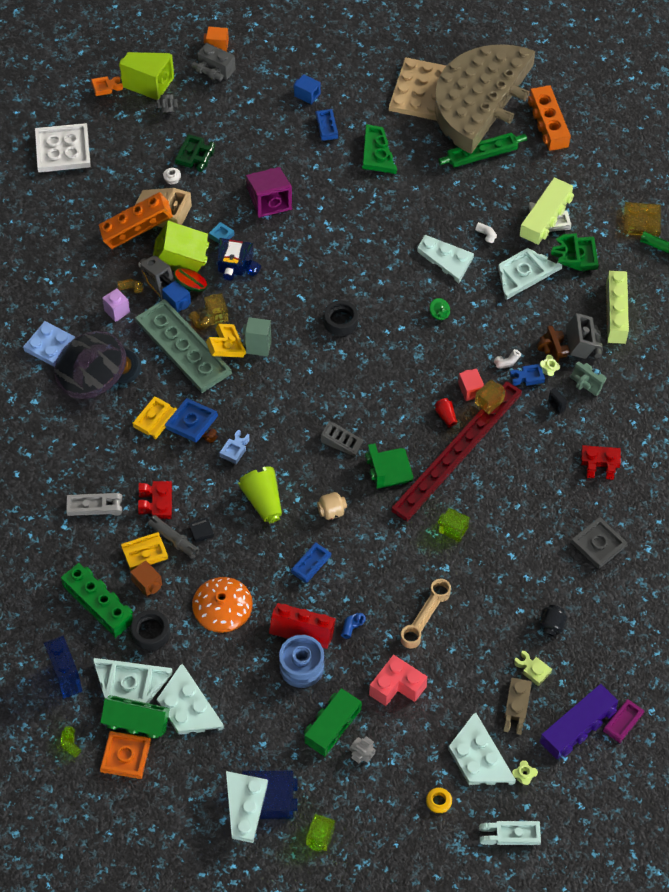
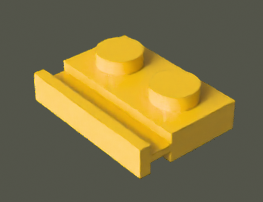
M154 396L135 419L133 427L157 439L166 428L165 423L175 413L177 408L171 407L170 404Z
M159 532L121 544L130 572L145 560L152 565L168 559Z

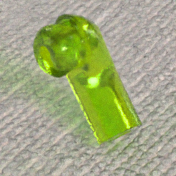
M67 726L61 733V746L76 758L82 750L74 744L75 729Z

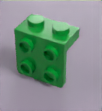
M375 443L368 445L365 459L366 463L370 464L371 480L375 481L377 489L413 481V473L404 448L378 453Z

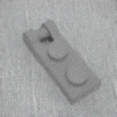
M120 493L67 495V516L121 515L122 506H120V503L122 502V495Z

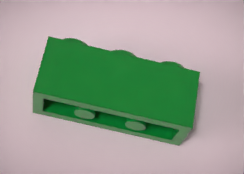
M342 688L338 693H334L330 697L328 706L319 711L316 716L317 720L313 725L309 724L304 731L305 744L326 757L361 711L362 701Z
M109 695L104 701L100 723L106 724V727L110 729H118L120 727L126 729L129 733L138 734L142 732L147 733L146 736L150 738H159V736L161 737L166 732L170 708Z

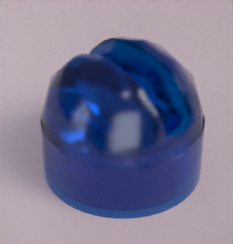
M249 260L246 265V272L250 276L257 275L261 269V265L253 260Z

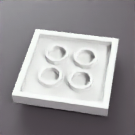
M87 123L35 128L38 172L91 167Z

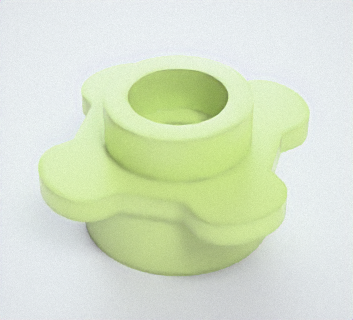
M547 355L546 359L540 362L543 373L548 376H553L554 372L560 369L559 363L551 355Z
M521 761L520 766L514 769L512 774L523 785H529L532 778L537 776L538 771L536 768L529 766L527 761Z

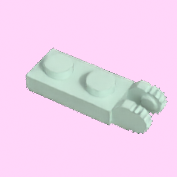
M497 821L496 823H481L479 825L480 831H496L497 836L480 837V843L483 845H493L496 843L497 845L541 844L539 821Z

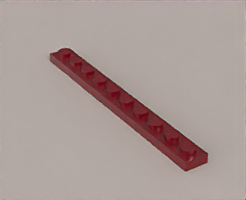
M506 381L392 507V512L408 522L521 396L522 390Z

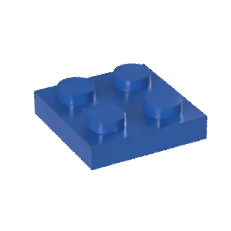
M186 398L165 423V427L167 430L197 443L218 417V413L211 408Z

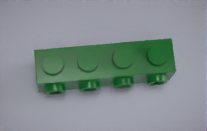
M78 563L61 577L63 587L115 638L131 626L133 612L127 605L123 606L119 602L118 596L114 592L110 593L102 580L94 578L92 571L87 566L83 567Z

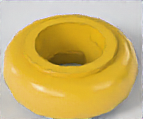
M434 788L428 792L426 804L431 811L444 813L450 809L452 797L446 789ZM441 796L445 799V803L437 805L433 802V798Z

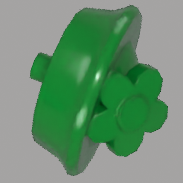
M436 298L430 303L429 312L433 318L444 320L450 314V306L444 299Z

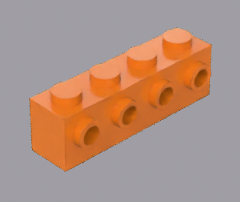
M159 192L100 223L99 228L103 242L111 249H114L167 221L173 215L169 201Z

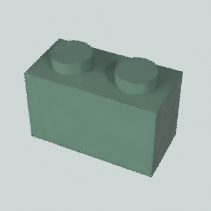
M249 317L247 324L243 326L242 332L244 335L243 346H246V354L268 357L271 346V320Z

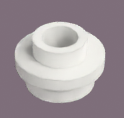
M168 168L164 171L163 177L168 184H176L181 178V173L176 168Z

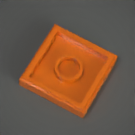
M110 731L100 772L142 779L151 738Z

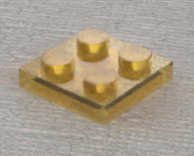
M625 202L624 234L642 235L646 231L649 234L660 237L661 205Z

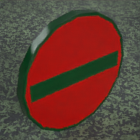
M178 268L174 271L173 277L175 280L187 288L189 292L192 290L200 292L207 289V280L196 271L187 268Z

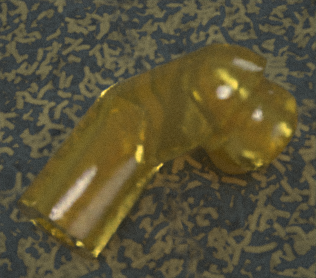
M127 279L117 282L119 290L133 288L134 293L143 292V283L141 281Z

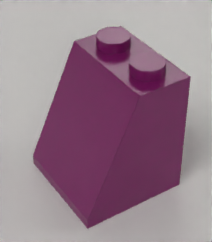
M280 167L246 175V187L258 218L292 210V186Z

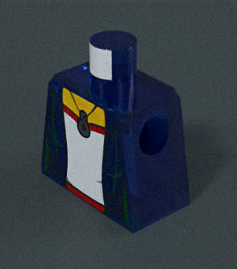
M219 238L218 271L223 273L224 279L233 280L234 275H244L254 255L253 243Z

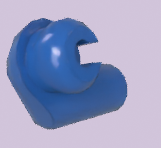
M356 613L347 617L344 621L341 636L346 639L351 638L353 629L361 626L366 621L365 615L363 613Z

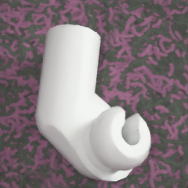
M478 222L475 231L487 235L485 237L486 242L494 243L497 234L493 228Z
M514 349L508 358L503 359L502 356H497L494 359V363L499 369L512 367L520 358L521 353Z

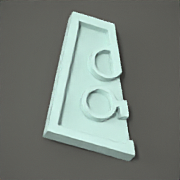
M427 235L423 237L417 248L418 253L431 263L441 267L444 273H449L453 276L457 283H460L474 258V253Z

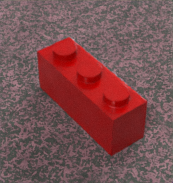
M277 603L271 616L269 634L288 639L296 635H307L320 642L322 648L328 649L333 637L336 618Z

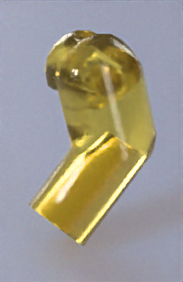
M196 311L189 314V318L198 329H207V326L212 324L208 316L202 319Z

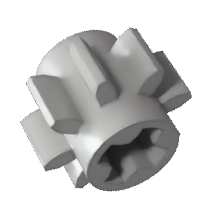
M367 736L364 739L358 737L350 747L351 755H353L351 758L359 764L361 761L369 762L376 752V749L373 748L374 741Z

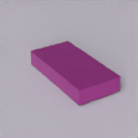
M627 699L604 727L603 732L621 743L644 714V710Z

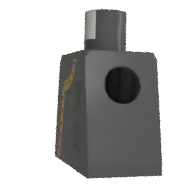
M152 256L148 259L143 258L139 262V267L141 268L144 282L162 300V289L174 282L171 267L157 256Z

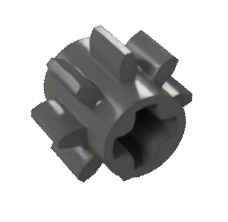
M172 94L161 95V99L157 100V108H161L162 113L174 112V108L178 107L177 99H174Z

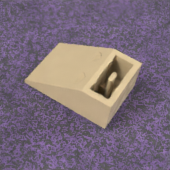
M176 188L143 190L136 204L160 192L169 201L173 215L167 221L180 225L183 224L192 207L191 193ZM165 221V222H163V223H161V224H159V225H157V226L163 228V227L165 226V224H166L167 221Z

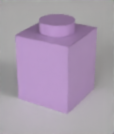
M117 288L102 298L104 311L115 322L130 313L128 299Z

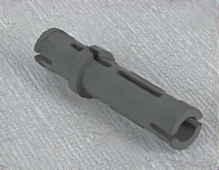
M152 516L154 521L151 519L148 521L150 527L173 543L177 550L181 549L191 559L196 557L193 552L198 554V547L189 542L185 535H180L158 516Z

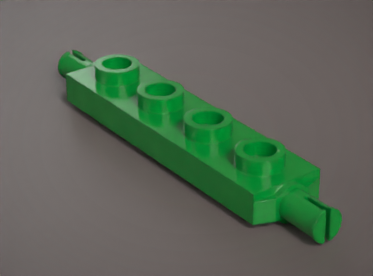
M508 133L480 141L472 154L460 147L447 151V156L438 158L439 165L450 163L453 167H458L518 149V143L527 141L526 134L515 136L513 133Z

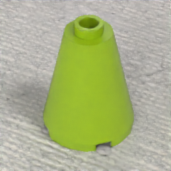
M263 467L264 471L262 472L253 470L239 479L238 485L263 521L274 523L282 515L276 474L273 467Z

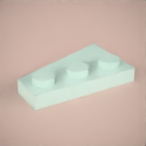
M226 771L232 839L253 843L268 780Z

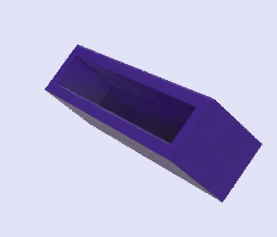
M602 684L598 685L543 732L539 743L556 760L562 755L566 757L571 753L576 743L581 744L584 742L591 730L596 731L599 729L606 717L610 719L617 712L618 700Z

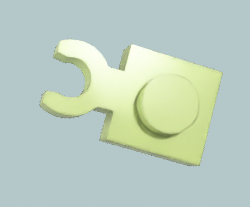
M522 651L521 656L525 660L520 661L518 658H515L514 664L519 668H525L523 675L537 686H540L552 673V669L537 657L532 661L526 651Z

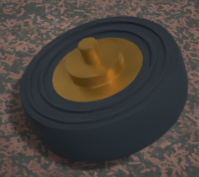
M122 349L120 350L122 361L118 366L117 374L113 373V379L119 383H130L141 372V360L133 351Z

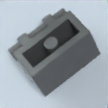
M208 43L197 53L198 63L193 62L191 65L192 68L196 69V72L207 74L209 78L220 81L222 79L227 80L236 70L235 55Z
M576 313L566 325L569 355L586 359L593 352L595 358L602 357L601 331L598 330L597 325L593 324V317Z

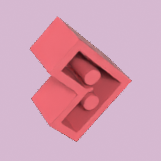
M393 654L370 684L369 696L387 706L395 694L400 692L415 702L425 690L428 676Z

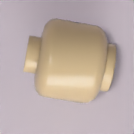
M337 492L321 496L319 502H317V508L321 517L331 520L344 515L347 503L345 497H340Z

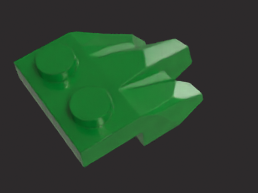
M577 233L563 234L556 239L560 246L553 247L551 255L559 257L558 263L579 271L598 270L594 237L577 238Z

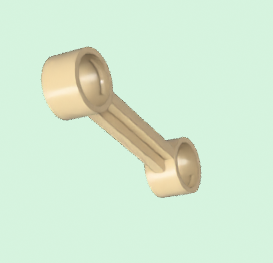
M436 579L432 582L430 597L412 625L405 626L401 631V643L404 647L412 649L420 644L421 631L440 602H444L450 597L451 585L447 580ZM443 586L448 592L439 595L434 592V588ZM408 632H413L418 636V639L407 641L404 635Z

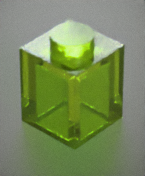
M448 508L445 514L442 513L438 520V524H440L439 532L460 542L469 528L470 517Z
M315 814L306 836V845H309L315 851H327L335 830V820Z

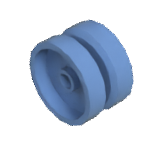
M296 635L287 639L282 644L279 659L280 674L284 681L297 688H308L316 684L324 672V650L320 642L307 635Z

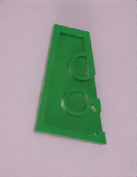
M366 124L362 169L396 174L397 167L394 165L393 155L389 150V143L383 127Z

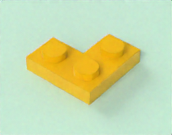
M218 324L215 329L219 337H209L206 341L211 355L244 357L246 351L234 324Z

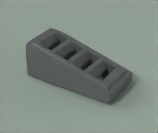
M330 421L321 434V443L355 457L364 443L363 439ZM355 442L353 448H350L351 443Z

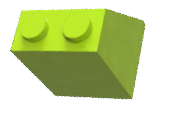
M128 52L119 62L123 87L155 100L160 99L174 79L173 59L170 53Z
M167 221L155 240L153 256H157L171 267V271H175L178 268H187L198 272L207 262L205 254L209 247V242L207 241L208 234Z

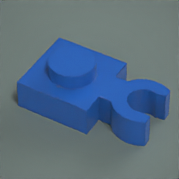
M540 364L522 366V371H510V377H517V379L512 380V385L514 386L521 384V382H525L526 386L545 382Z

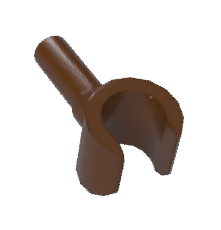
M211 428L202 437L207 442L213 443L218 438V435H216L217 431Z

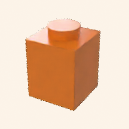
M208 27L207 33H204V43L227 52L229 42L228 28Z

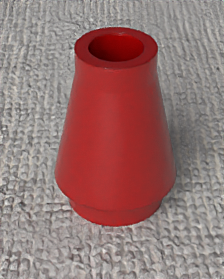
M444 398L435 403V411L446 423L447 427L455 426L458 421L452 401Z

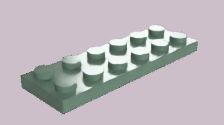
M165 299L135 317L136 323L201 393L232 374L230 367L219 356L211 355L206 342Z

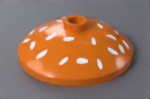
M218 577L206 581L197 589L192 601L193 613L199 624L210 631L219 633L230 632L244 625L249 619L253 607L252 596L247 587L240 581L229 577ZM222 596L225 597V599H223V600L218 599L219 597H222Z

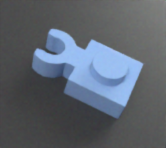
M237 430L235 440L228 439L220 451V457L237 464L246 451L245 445L249 442V434L245 438H240L241 431Z

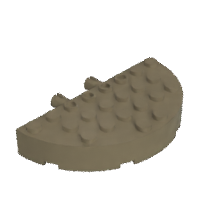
M514 45L482 46L459 55L444 68L436 86L435 115L443 133L449 136L456 146L472 154L496 118L509 124L512 122L514 113L503 108L512 96L526 101L530 91L520 88L519 85L534 65L535 51Z

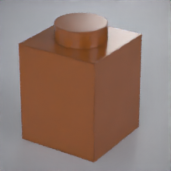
M146 560L130 572L132 582L146 597L158 592L162 586L160 574Z

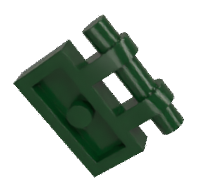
M188 134L175 158V164L192 168L195 163L198 164L196 169L202 172L208 166V160L213 156L216 145L213 142L205 145L204 138ZM200 152L204 153L202 157L198 156Z

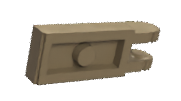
M511 678L504 717L506 718L504 732L510 730V720L512 719L519 721L516 731L517 734L521 735L523 722L526 719L532 681Z

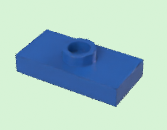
M333 110L315 111L321 141L338 139Z
M315 542L291 569V573L307 584L331 557V552Z

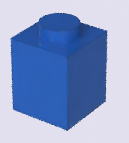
M304 74L294 83V96L311 105L321 94V82Z
M176 280L162 289L163 300L165 299L177 312L185 310L191 304L190 292Z

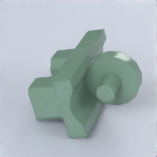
M577 362L574 371L570 375V378L577 382L576 388L581 390L584 387L593 395H599L607 379L606 376L595 374L592 371V366L588 363L582 364Z

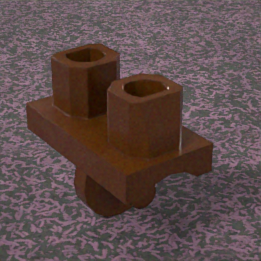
M548 326L547 333L540 337L537 349L553 356V359L558 363L560 358L568 356L570 350L568 345H560L564 340L563 331H555L553 326Z

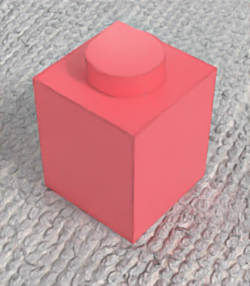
M477 369L465 370L459 373L458 385L465 401L484 396L485 386Z

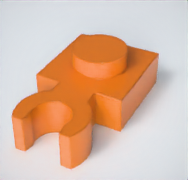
M108 76L91 79L95 96L112 94L113 89L116 91L123 89V84L120 83V77L118 76L112 78V80H109Z

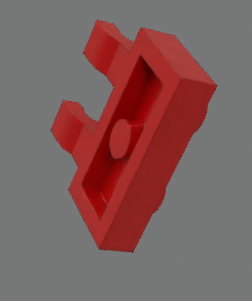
M582 445L581 465L587 466V478H595L596 466L606 467V479L614 480L616 468H620L621 448Z
M153 481V486L139 483V498L152 497V503L146 500H138V514H152V516H158L159 519H172V481Z

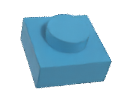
M221 222L209 232V238L220 244V239H222V246H224L225 242L223 240L228 242L234 236V230Z

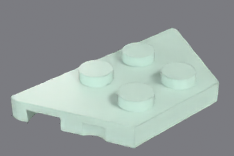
M529 248L501 262L498 270L505 299L507 300L561 270L562 264L549 261L547 256L537 254Z
M94 658V665L104 698L113 695L149 703L172 675V668Z
M180 665L157 698L159 706L170 708L168 719L178 735L189 734L190 732L200 733L208 729L223 730V723L184 665Z
M474 713L449 745L448 749L469 785H479L481 783L487 785H495L496 783L515 784L516 779L477 713Z

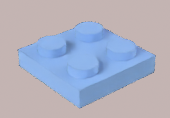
M44 321L23 348L25 352L55 367L58 357L64 348L72 340H75V336Z

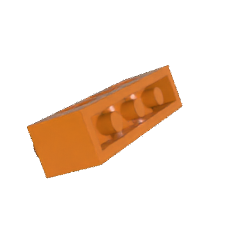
M551 85L532 88L530 96H528V104L532 106L533 117L538 121V130L543 134L544 144H547L549 151L568 148L571 135Z

